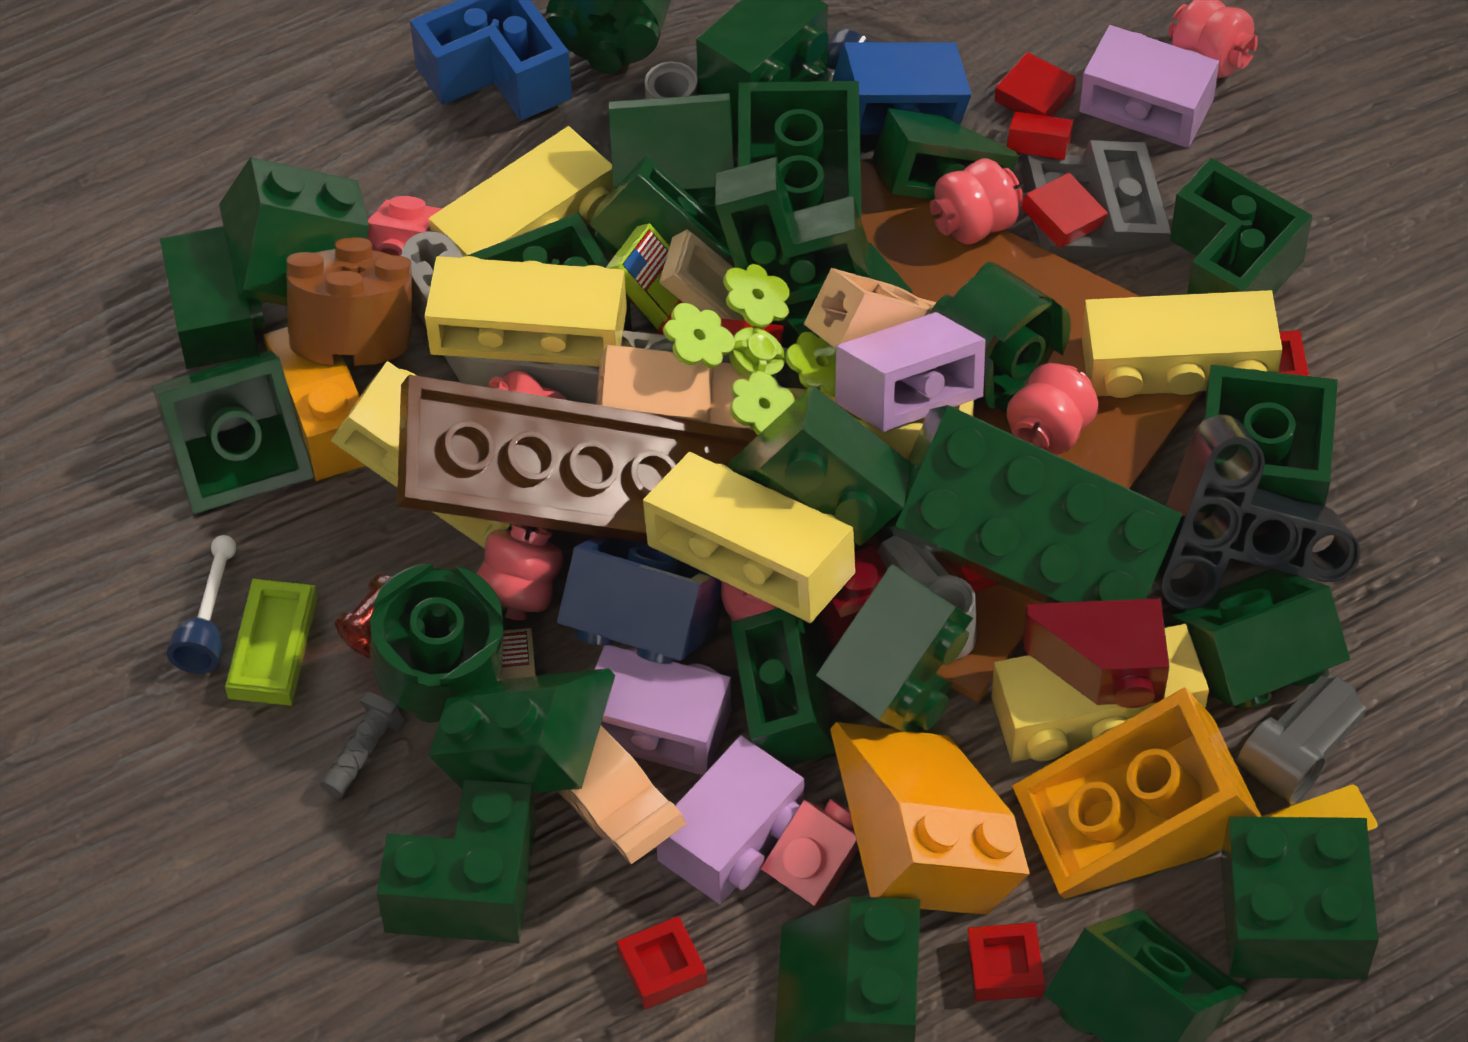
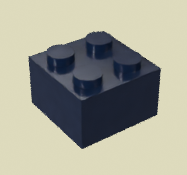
M595 536L574 547L557 623L575 628V636L583 641L597 645H612L615 640L638 647L636 654L645 660L660 664H671L676 659L681 661L715 637L723 607L721 580L648 546L647 543Z

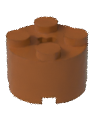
M356 237L338 240L335 243L334 250L316 253L300 252L292 254L287 258L288 334L290 349L294 353L307 360L334 365L333 354L354 355V366L386 362L401 356L409 348V338L411 339L412 271L410 259L373 251L371 241Z

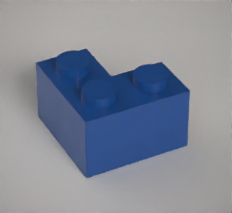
M456 0L410 20L416 68L442 105L492 83L496 85L520 121L572 99L569 51L531 0Z

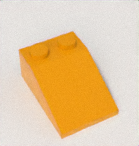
M1185 687L1012 785L1056 888L1064 899L1205 858L1222 849L1229 817H1261L1214 718Z
M836 722L831 727L830 731L870 897L920 899V909L988 915L1030 874L1013 813L950 736L914 731L903 732L898 729Z

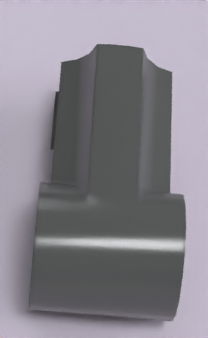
M1320 676L1278 721L1270 717L1255 729L1238 755L1237 766L1293 805L1303 798L1317 781L1325 767L1327 757L1363 721L1366 707L1359 700L1356 690L1337 676L1335 678Z

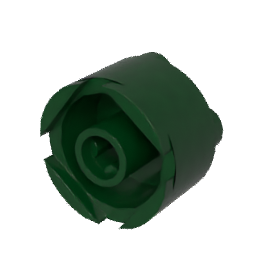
M549 0L545 20L569 51L588 60L589 64L599 72L615 73L621 69L622 65L641 61L655 50L671 0Z
M995 262L984 264L976 275L968 280L954 296L950 294L944 295L931 310V313L937 312L985 339L983 397L976 400L993 410L994 407H998L1002 411L1007 412L1008 402L1024 387L1029 375L1038 366L1047 364L1053 351L1063 356L1070 337L1071 318L1068 310L1050 296Z
M420 564L399 572L383 585L375 599L370 619L371 668L375 681L390 701L400 708L414 713L421 721L428 723L439 722L447 698L474 691L498 681L502 672L504 625L502 608L495 591L482 577L471 570L455 566V571L433 569V564Z

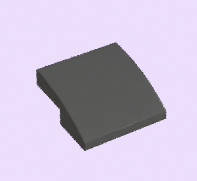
M1090 140L1083 156L1066 155L1065 160L1026 155L1020 169L1026 193L1070 173L1108 212L1102 227L1061 248H1058L1034 222L1041 248L1065 260H1082L1129 253L1168 241L1171 232L1146 143Z

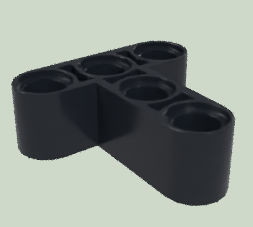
M1213 416L1198 425L1192 435L1166 504L1167 507L1182 513V516L1154 581L1168 602L1182 610L1197 609L1212 600L1219 588L1230 558L1321 582H1336L1346 578L1354 571L1360 560L1361 550L1358 540L1334 510L1324 505L1257 488L1265 464L1263 451L1240 421L1231 416ZM1240 444L1239 450L1230 460L1222 463L1215 462L1219 452L1226 446ZM1209 504H1217L1215 511L1207 519L1193 521V517L1200 508ZM1268 520H1276L1273 528L1268 533L1261 536H1253L1257 526ZM1334 535V539L1328 547L1321 551L1312 552L1313 547L1321 538ZM1186 563H1195L1191 572L1185 577L1171 579L1173 572L1179 566Z

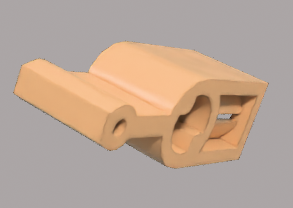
M831 268L804 325L836 349V345L931 313L936 302L918 298L904 289L885 282Z
M607 345L600 356L596 405L753 430L750 426L739 424L730 413V405L735 399L731 393V386L738 379L748 380L741 376L733 368L732 364L720 363L716 368H709L700 361L696 365H687L680 362L673 352Z
M600 726L582 789L558 791L601 838H607L630 864L636 862L686 825L682 814L671 801H668L652 785L645 772L633 757L602 726Z

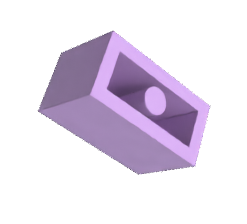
M1109 25L1083 73L1080 112L1189 148L1214 100L1219 60L1146 37L1140 33Z
M934 312L836 345L835 403L884 432L926 417L929 409L945 405L955 407L983 397L985 339L945 316Z
M604 645L595 669L609 668L615 674V679L601 726L632 757L704 775L712 766L732 712L731 677L721 675L705 665L691 664L687 666L675 662L660 664L639 657L636 654L637 648L622 649Z
M740 735L677 803L676 808L682 814L686 825L657 845V861L721 905L736 887L740 890L745 889L759 874L764 863V856L780 839L804 801V778Z

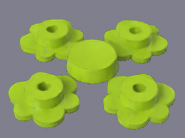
M749 265L746 270L731 268L723 277V284L729 292L726 297L728 307L735 312H739L747 323L753 327L741 329L733 337L730 331L720 326V317L714 311L703 310L700 312L692 304L680 303L672 311V320H669L663 328L665 337L674 342L673 353L675 357L684 364L696 365L701 361L706 367L716 368L722 362L723 356L729 354L733 368L741 376L748 379H738L731 386V393L735 399L730 405V413L735 421L741 425L752 427L757 435L794 403L793 394L786 388H778L777 382L772 377L783 368L785 360L792 370L798 372L799 380L805 388L809 389L813 385L815 388H820L824 393L835 396L836 349L821 337L818 339L811 332H803L798 337L797 344L791 345L784 354V350L778 340L770 333L760 329L769 326L772 320L782 321L786 318L789 309L785 301L789 297V288L779 277L767 276L765 269L759 265Z

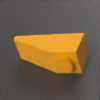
M288 327L263 334L267 350H272L280 358L315 481L365 467L366 465L330 441L360 398L342 356L333 354L334 365L313 362L300 357L290 349Z

